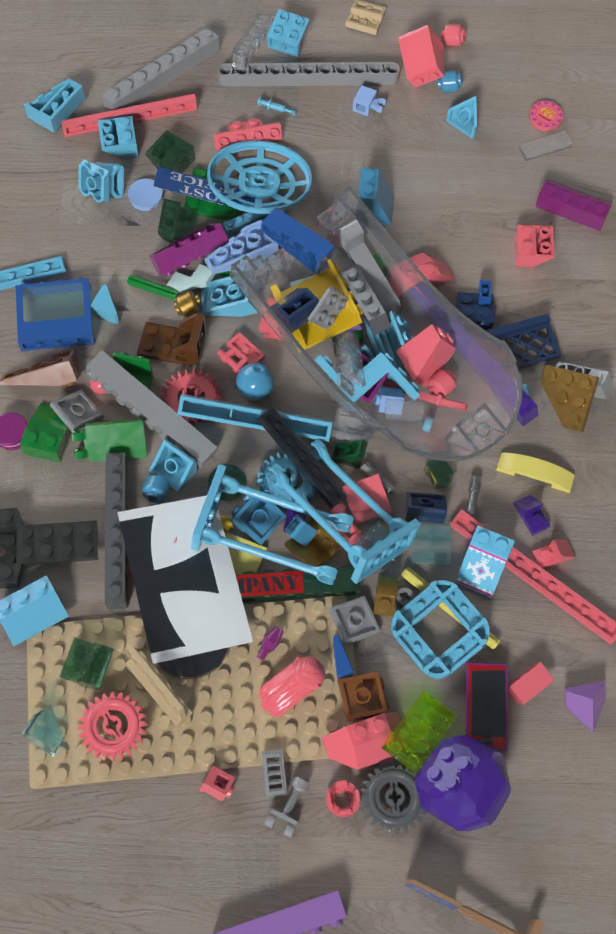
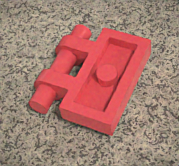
M240 332L226 343V347L229 349L227 352L223 349L217 352V355L221 357V361L232 367V371L235 374H238L241 368L247 364L261 363L265 359V355ZM235 355L240 359L238 363L232 358Z

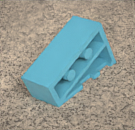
M68 78L51 88L49 93L37 96L38 99L31 103H25L24 108L27 118L55 133L62 125L61 121L67 120L85 100L83 86Z

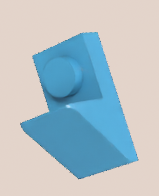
M297 514L285 528V531L291 538L304 546H307L317 533L316 529Z

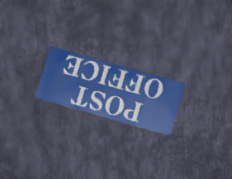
M162 167L157 168L153 187L229 206L212 192L207 179ZM213 181L216 189L223 196H227L228 193L224 189L223 184ZM229 185L234 194L240 191L239 188ZM244 196L241 198L245 201L255 203L254 198L248 196ZM233 200L234 202H236V203H238V204L244 205V204H242V203H240V202H238V201H236V200Z

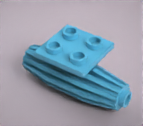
M390 311L388 313L391 318V322H389L391 327L373 335L365 321L367 335L375 356L380 352L383 354L388 353L394 360L392 363L396 369L400 367L406 373L405 366L396 351L415 337L411 334L410 329L412 327L410 322L402 318L400 314L398 315ZM390 375L387 376L389 380L395 381Z

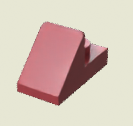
M554 539L550 545L534 550L531 553L535 563L543 569L575 558L566 539Z

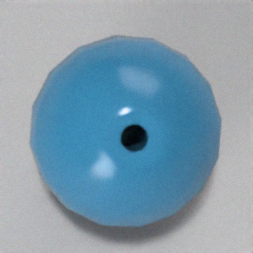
M256 362L249 363L242 367L237 374L236 388L245 399L260 401L268 397L273 390L274 376L266 365Z

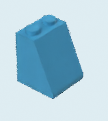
M361 168L356 219L362 223L391 225L394 194L379 169Z

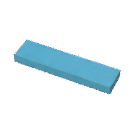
M62 256L0 271V290L67 274Z

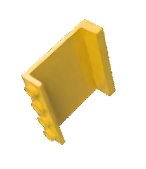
M331 259L327 260L329 270L280 292L277 284L270 287L276 302L297 288H308L320 301L330 285L349 298L345 308L338 314L335 323L328 330L308 321L292 333L300 351L306 350L362 323L360 317L363 314L359 304H354L356 300L352 291H347V282L344 277L340 278V269L337 264L333 265Z

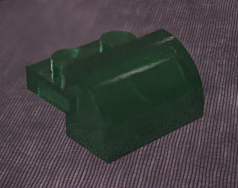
M164 198L158 226L159 236L165 241L173 243V240H179L193 233L197 210L181 207V202Z
M74 637L59 677L85 688L100 689L114 649L96 642L93 644Z

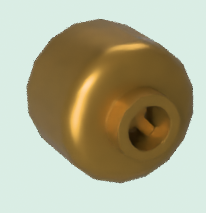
M192 291L178 295L176 302H174L178 315H182L184 318L199 313L200 305H202L199 295H194Z

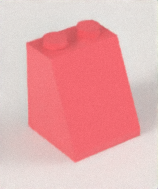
M429 25L399 37L406 76L414 88L445 77L444 45Z
M431 324L396 352L411 379L429 389V379L437 371L444 369L456 347L453 344L454 338L449 332L445 333L441 327L437 328Z

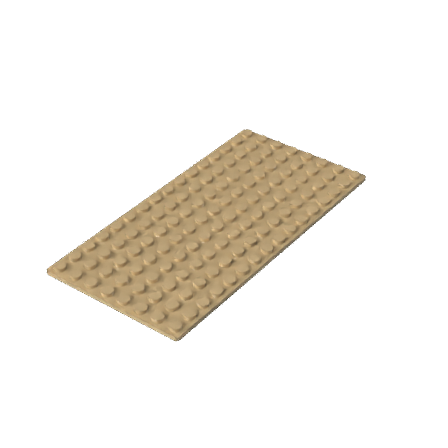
M341 595L244 605L253 642L229 647L228 654L222 664L212 673L197 679L176 678L163 671L157 663L153 664L142 615L60 622L27 639L30 787L32 789L206 772L210 771L212 766L221 770L263 766L261 752L283 750L284 763L329 759L321 738L345 726L362 721V718L346 721L337 683L333 650V636L339 635L328 611L330 607L347 602V597ZM274 626L280 628L284 632L279 645L274 651L268 653L264 661L257 658L258 653L262 649L261 643L265 635ZM352 643L344 646V649L353 667V676H357ZM131 644L137 652L142 651L192 711L193 714L178 727L171 722L126 667L125 663L130 659L126 649L128 645ZM311 656L317 658L325 668V679L321 687L308 694L294 707L277 718L270 715L271 711H264L260 705L262 699L259 698L260 694L258 692L268 681L293 663L297 657ZM113 691L115 697H117L122 692L123 699L130 695V702L133 700L138 701L135 707H143L139 714H146L147 717L141 721L147 722L148 726L141 729L145 730L147 734L140 735L143 743H135L138 750L130 748L131 756L123 752V760L117 754L114 761L111 760L110 755L103 761L102 753L95 758V750L88 753L89 745H82L86 738H79V734L83 730H79L78 726L84 724L79 718L86 716L82 711L83 709H90L88 702L96 703L95 697L102 700L103 693L110 697ZM110 711V715H115L121 720L124 727L122 735H124L128 729L127 718L123 713ZM105 715L111 724V729L120 737L116 730V725L110 721L108 715ZM103 716L100 717L97 726L99 735L105 740L115 741L116 738H111L105 733L103 729L104 718ZM279 757L266 758L267 762L279 761Z

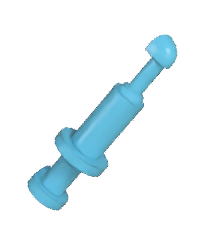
M262 97L258 99L257 105L267 106V110L271 108L280 112L286 111L292 113V116H296L295 110L287 109L284 105L272 102V99L269 101L263 100Z

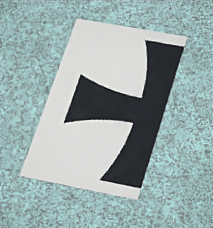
M207 496L117 512L153 664L253 642L228 546L201 543L199 551L191 549L193 532ZM217 510L215 511L211 528L225 537L219 511Z

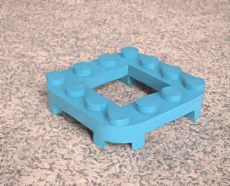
M445 580L431 582L430 586L401 610L395 612L391 623L392 633L397 642L422 672L435 680L444 679L453 674L483 649L490 637L489 624L486 618L479 613L455 583ZM441 603H444L468 633L437 657L413 627Z

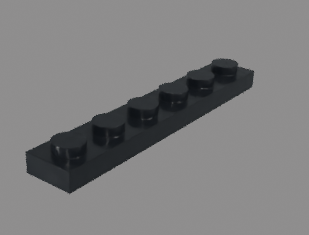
M274 407L257 419L330 509H333L347 497Z

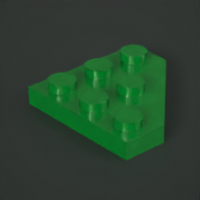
M194 167L192 176L207 179L208 169ZM187 196L183 211L184 214L231 220L237 216L238 209Z

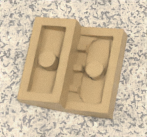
M355 0L345 27L376 35L383 21L386 7Z

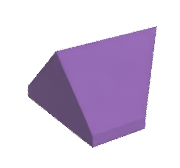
M601 681L564 688L566 708L594 732L606 700L605 682Z

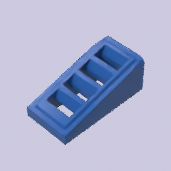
M334 635L333 650L337 680L352 677L353 667L339 635Z

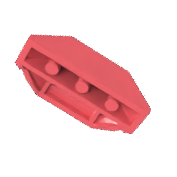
M424 252L393 264L387 277V281L399 301L410 298L409 290L423 280L432 289L455 279L446 263Z
M390 712L345 726L321 739L329 759L359 770L395 757L405 730L398 712Z

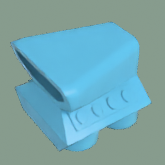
M85 159L82 160L79 164L78 189H80L84 196L92 195L96 202L104 201L109 203L110 196L116 199L123 196V166L101 162L91 163Z

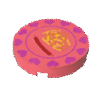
M540 101L532 106L529 118L532 126L538 130H556L561 125L563 111L553 102Z

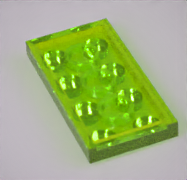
M423 690L386 740L382 749L417 774L458 714Z

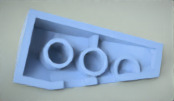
M262 220L245 226L241 229L239 235L231 237L229 243L224 247H219L204 259L213 274L260 266L279 258L278 244L261 231Z

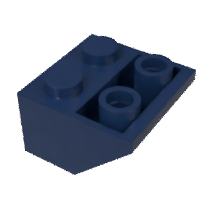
M297 288L268 308V311L290 333H293L309 321L308 317L318 304L319 299L308 288Z

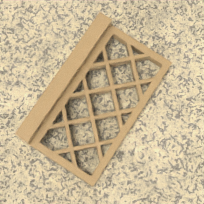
M131 644L128 645L126 649L130 659L125 663L126 667L171 722L178 727L193 714L192 711L142 651L137 652Z

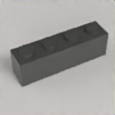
M358 265L341 273L347 282L348 291H352L356 300L355 303L356 305L359 304L362 315L373 335L390 328L386 312Z

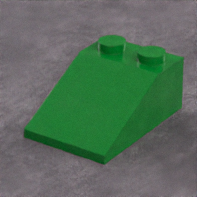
M40 403L25 428L20 447L24 455L61 462L71 430L50 405Z

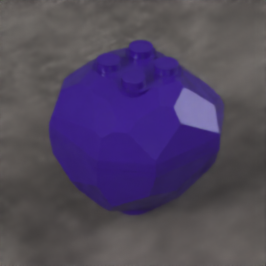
M468 735L453 736L438 743L415 775L416 789L421 808L457 831H472L491 825L499 815L511 791L504 756Z

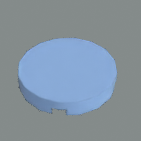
M140 179L131 184L128 189V199L134 208L140 211L152 210L151 208L160 205L163 199V191L160 188L153 187L154 180Z

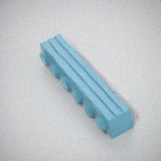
M281 203V204H279V205L272 206V207H279V206H282V205H285V204H282V203ZM247 212L223 222V230L227 237L240 232L244 226L259 220L263 221L269 214Z

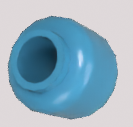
M455 69L444 71L445 77L437 79L438 88H442L444 93L459 91L460 86H462L461 73H458Z
M162 475L147 477L142 489L143 497L152 504L163 502L169 490V482Z

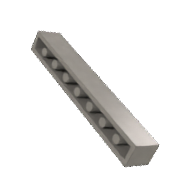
M206 27L103 93L104 108L107 111L136 105L219 51V36L209 27Z
M103 350L86 366L87 376L93 382L97 381L102 385L101 387L106 393L113 394L120 405H126L133 416L143 419L145 421L144 424L150 430L154 429L157 431L163 441L165 439L194 459L196 466L202 469L216 454L217 446L184 418L177 415L178 413Z

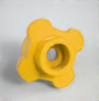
M220 516L223 530L228 532L229 529H233L231 519Z

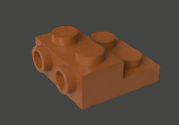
M378 671L337 680L346 721L361 718L368 719L388 712L387 709L390 708L387 697H384L382 690L385 689L383 677H379Z

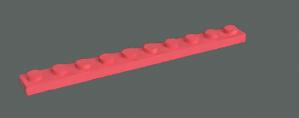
M463 510L450 523L451 528L470 542L477 526L488 529ZM513 547L505 566L508 570L607 643L613 644L616 640V622Z

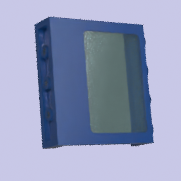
M89 278L15 285L17 337L21 351L95 344L92 331L91 286Z

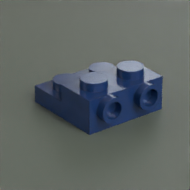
M457 292L456 316L467 329L479 328L481 330H488L493 328V294H491L490 306L478 305V293Z

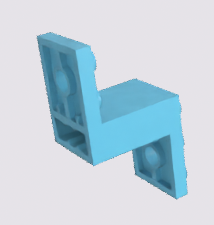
M380 352L347 383H345L347 378L340 370L335 372L332 368L334 364L327 356L322 357L319 355L315 359L319 366L353 403L386 373L396 381L413 401L420 396L418 386L413 381L409 383L405 379L407 374L400 367L398 369L392 364L394 360L388 353L383 354Z

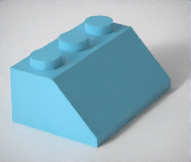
M47 575L0 600V623L13 646L69 617Z

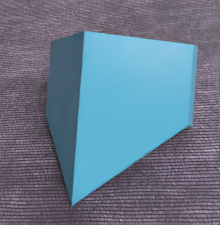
M476 96L450 108L446 119L448 123L472 139L475 137L477 129Z

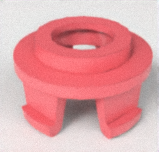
M347 780L336 781L327 791L326 805L329 811L338 817H349L360 806V791L352 783L347 782ZM341 792L347 793L351 798L350 805L345 808L339 807L335 802L336 795Z

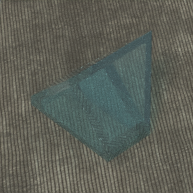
M51 705L35 714L21 733L27 741L54 756L65 739L62 736Z

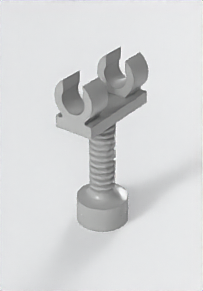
M294 776L291 782L293 790L283 812L280 813L271 809L264 823L265 826L272 829L277 817L288 822L284 835L289 838L292 837L298 821L289 816L302 791L306 792L309 786L308 782Z

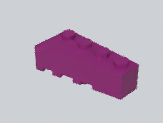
M210 223L150 254L149 257L158 275L166 277L173 274L175 269L179 267L184 268L190 264L189 262L199 260L205 257L206 254L229 243V240L220 223Z

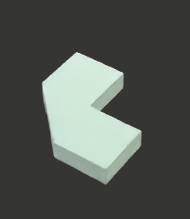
M199 264L191 277L175 272L167 283V287L178 290V293L183 294L192 289L207 287L215 274L211 272L209 267Z

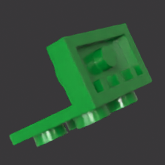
M123 352L113 353V360L150 390L153 381L150 360L143 356H129Z

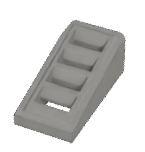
M283 750L261 752L266 796L287 794ZM279 757V761L267 762L266 758ZM280 766V770L268 771L267 767ZM281 775V779L269 780L268 776ZM282 783L280 788H269V785Z

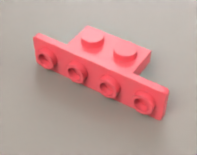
M251 118L246 122H232L227 125L228 131L213 135L215 149L220 151L231 144L243 141L270 142L281 140L282 130L280 122L263 125L261 119Z

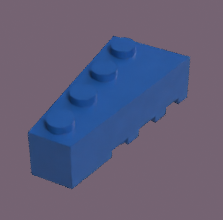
M275 207L261 223V231L315 275L320 273L328 264L327 260L332 257L333 244L288 216L283 210Z

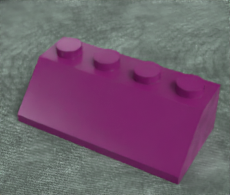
M547 179L539 193L535 207L601 231L612 203Z

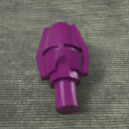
M274 626L265 635L261 643L262 649L258 653L257 658L264 661L268 653L275 650L280 643L283 630Z

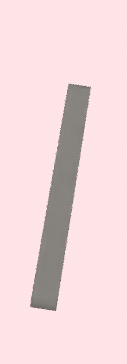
M395 62L225 63L218 67V81L220 85L225 87L394 85L399 79L400 66Z

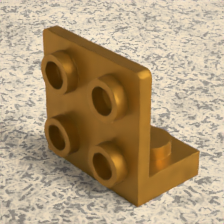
M312 517L308 524L316 529L317 533L309 544L304 546L291 538L285 542L284 546L303 563L319 567L334 558L341 545Z

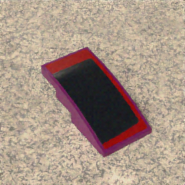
M466 662L464 692L465 735L473 739L492 737L494 745H489L490 748L507 751V664Z

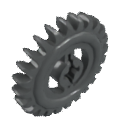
M402 763L397 768L393 765L389 768H383L382 771L374 768L375 775L370 773L367 775L370 781H363L367 788L360 790V793L366 795L361 797L360 802L366 803L361 810H369L365 818L373 817L371 825L379 822V831L384 826H387L388 834L392 827L395 829L396 834H399L400 827L403 828L404 832H407L408 824L415 828L414 820L422 822L419 814H427L421 808L416 789L415 775L417 771L410 773V766H407L405 770L402 769ZM397 782L404 785L410 795V804L403 812H400L399 807L402 805L405 796L404 792L398 788ZM387 783L390 784V789L387 790L384 796V802L388 808L392 809V813L385 810L379 800V792ZM393 784L395 797L399 798L396 805L392 799H389L393 793Z

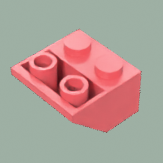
M517 225L514 235L515 267H534L555 257L553 226Z

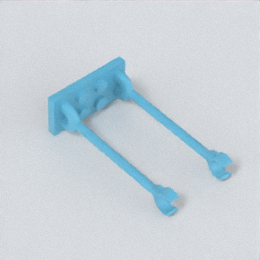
M315 440L310 443L311 446L316 448L310 451L320 464L327 465L389 525L390 533L383 541L378 540L368 551L359 545L352 546L288 483L286 473L280 465L274 464L269 467V470L274 473L267 476L266 479L272 486L284 489L348 552L350 563L355 568L351 580L357 584L411 546L421 523L416 518L409 523L401 518H392L329 457L325 444L320 440Z
M219 464L193 532L191 549L199 551L201 543L209 545L222 544L313 574L319 581L333 585L338 572L333 567H315L223 537L218 531L211 528L215 511L218 510L222 492L229 494L239 492L311 516L298 503L240 485L235 478L225 475L226 466ZM317 510L337 530L342 532L350 531L354 517L344 513L329 514Z

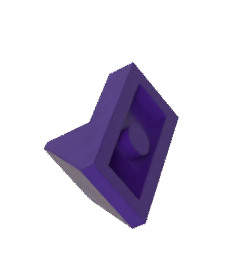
M528 495L513 502L532 536L550 527L549 522L541 511L543 505L541 501L532 495Z

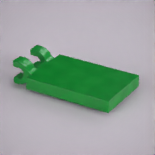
M143 419L85 424V429H73L71 434L72 442L84 440L85 447L75 448V460L89 457L90 462L106 461V454L125 453L127 459L147 458Z

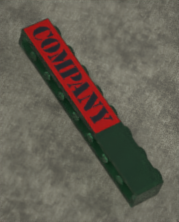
M353 565L335 568L338 572L333 585L319 581L313 574L301 570L294 571L291 568L282 570L283 572H275L274 570H265L263 573L246 571L243 574L236 575L243 603L341 595L355 596L360 595L361 590L360 582L355 584L351 580L355 570Z

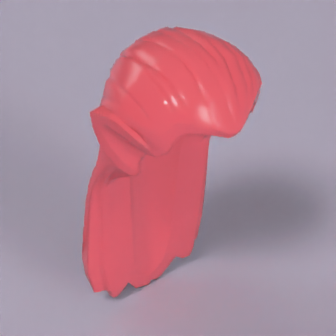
M297 657L293 663L284 668L259 690V698L262 699L260 704L264 711H271L270 715L276 718L282 716L308 694L322 686L325 679L323 664L315 657Z

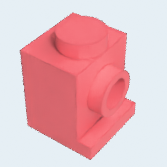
M212 766L199 791L202 793L204 791L223 801L225 797L229 798L235 788L232 785L235 777Z

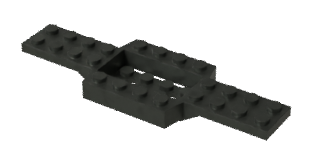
M17 508L0 509V533L17 532L15 535L0 536V547L6 549V553L0 557V589L20 587L24 569L38 564L98 560V529L96 520L23 525Z

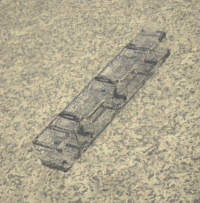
M350 328L333 336L332 343L338 385L352 397L356 394L354 387L358 384L363 388L366 385L358 334Z

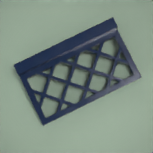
M549 314L480 332L477 340L487 351L486 345L492 343L498 346L495 354L490 351L488 352L495 359L504 363L503 368L507 372L561 357L549 323ZM546 328L548 334L546 340L537 335L539 330ZM527 334L533 338L530 344H527L520 340L521 336ZM511 339L516 343L510 349L503 345L504 340ZM534 339L544 343L541 351L531 346ZM517 344L527 348L524 355L514 351ZM545 346L552 347L555 354L548 355L544 353ZM500 348L510 352L507 360L497 355ZM529 349L538 353L536 359L532 360L526 357ZM512 354L521 358L519 364L515 365L509 362Z

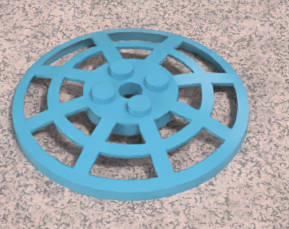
M251 140L231 144L217 152L208 165L207 179L212 192L227 205L249 213L270 214L275 208L272 206L281 203L285 204L276 208L286 211L301 203L311 189L312 174L307 162L290 148L273 142ZM244 150H257V158H246L236 161L231 154ZM264 150L279 153L289 158V160L282 165L274 160L264 158ZM226 158L231 165L226 169L224 175L214 174L213 172L217 164ZM257 163L256 166L246 169L242 167L243 165ZM296 163L303 171L306 180L295 182V178L289 168ZM263 164L271 165L278 169L274 171L270 168L263 167ZM235 169L240 173L238 180L229 178ZM284 173L290 182L280 183L279 176ZM213 179L223 182L224 189L228 193L227 196H223L213 185ZM228 184L239 186L240 191L234 194ZM306 186L304 193L295 201L288 200L293 195L296 187ZM290 188L284 197L277 194L279 189ZM244 196L254 198L255 203L245 201L241 198ZM270 197L276 200L271 203H262V199ZM233 200H236V201H238V202H240V203H242V204H244V205L238 204V203L234 202Z

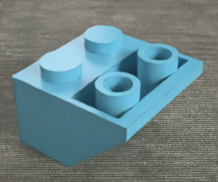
M132 116L98 120L102 151L121 159L138 156Z

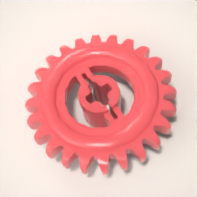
M185 369L184 376L178 371V378L171 375L172 382L166 380L168 387L163 386L162 390L164 393L160 395L163 399L162 401L178 413V396L181 391L182 394L197 397L204 394L205 398L222 401L220 396L222 391L219 389V383L214 384V377L209 380V373L203 377L202 370L196 375L195 369L192 370L191 374ZM180 415L190 424L194 422L195 425H198V421L205 423V419Z
M113 691L110 697L103 693L102 700L95 697L96 703L88 702L90 709H83L82 711L86 716L79 718L84 723L78 726L79 730H83L79 734V738H86L82 745H89L88 753L95 750V758L102 753L103 761L106 760L108 755L114 761L117 754L123 760V752L131 756L130 748L138 750L135 743H143L140 735L147 734L145 730L141 729L148 726L147 722L141 721L147 717L146 714H139L143 707H135L138 701L133 700L130 702V695L123 699L122 692L117 697H115ZM110 711L123 713L127 718L128 729L124 735H122L124 727L121 720L115 715H110ZM105 715H108L110 721L116 725V730L120 737L111 729V724ZM103 716L104 718L103 729L105 733L111 738H116L115 741L105 740L99 735L97 726L100 717Z

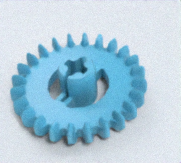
M277 452V459H274L271 455L270 462L264 460V466H260L261 472L257 474L259 478L257 484L260 485V491L297 503L286 491L272 486L266 479L267 476L274 473L269 470V467L278 464L285 471L288 483L290 478V485L293 488L297 486V476L299 473L302 476L303 483L296 491L307 501L308 498H314L313 493L317 492L285 453L284 457H281L279 452Z

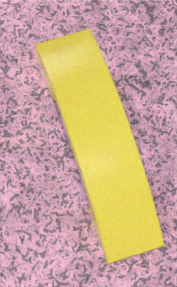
M501 453L496 471L512 476L517 473L552 484L551 488L567 493L571 491L575 476L568 470L553 463L515 453Z

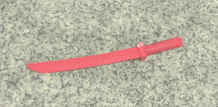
M387 379L382 384V386L387 388L402 389L397 383ZM418 391L420 396L417 399L434 403L440 408L447 406L464 411L468 408L467 403L445 399V397L439 394L435 396Z

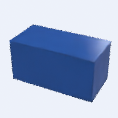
M480 280L478 286V305L490 306L491 281Z

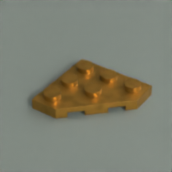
M546 365L541 384L563 427L584 432L599 377Z

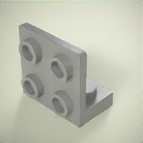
M330 285L308 317V320L328 330L335 323L338 314L345 308L349 298Z

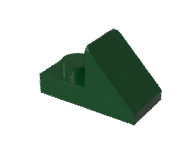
M363 439L337 443L331 459L335 463L360 468L368 443Z

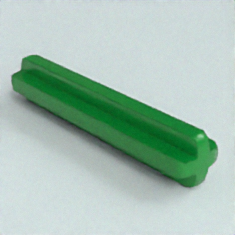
M129 275L127 280L130 286L174 301L179 294L178 290L134 275Z

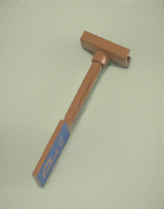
M414 879L406 881L405 886L450 909H457L462 915L500 934H540L544 925L543 922L534 919L530 920L525 933L518 929L515 931Z

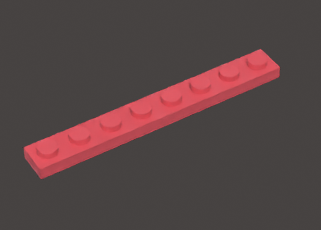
M195 94L168 98L166 100L61 121L64 136L68 137L98 131V120L132 116L133 123L194 111L197 110Z

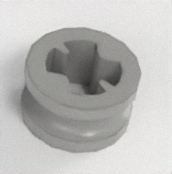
M401 588L397 591L396 603L400 607H404L414 599L413 592L408 588ZM407 594V598L410 600L406 599V602L401 601L402 597L399 595Z

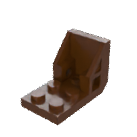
M196 313L181 320L179 327L146 322L137 350V356L185 366L198 365L206 336L204 314Z

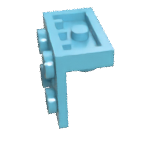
M279 9L267 34L268 48L299 57L300 42L309 24V19Z

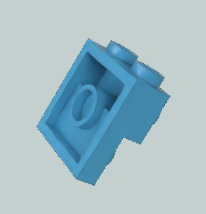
M246 495L243 498L245 503L241 507L237 505L231 511L233 516L230 519L243 533L246 532L259 545H262L286 518V515L273 503Z

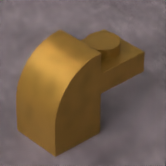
M378 574L373 614L393 617L399 577Z

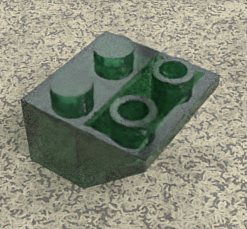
M168 130L145 152L156 168L162 167L181 173L195 160L194 146Z

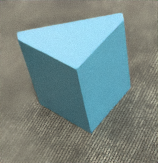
M165 439L149 471L154 475H162L169 482L170 487L180 492L197 473V466L194 459Z

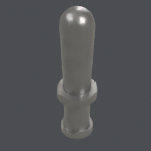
M471 476V488L468 489L470 494L466 513L472 517L476 513L477 494L480 493L478 487L481 477Z

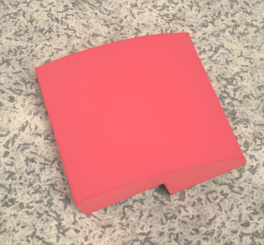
M379 474L356 482L388 514L392 513ZM348 485L342 487L347 496L346 500L356 526L380 518Z

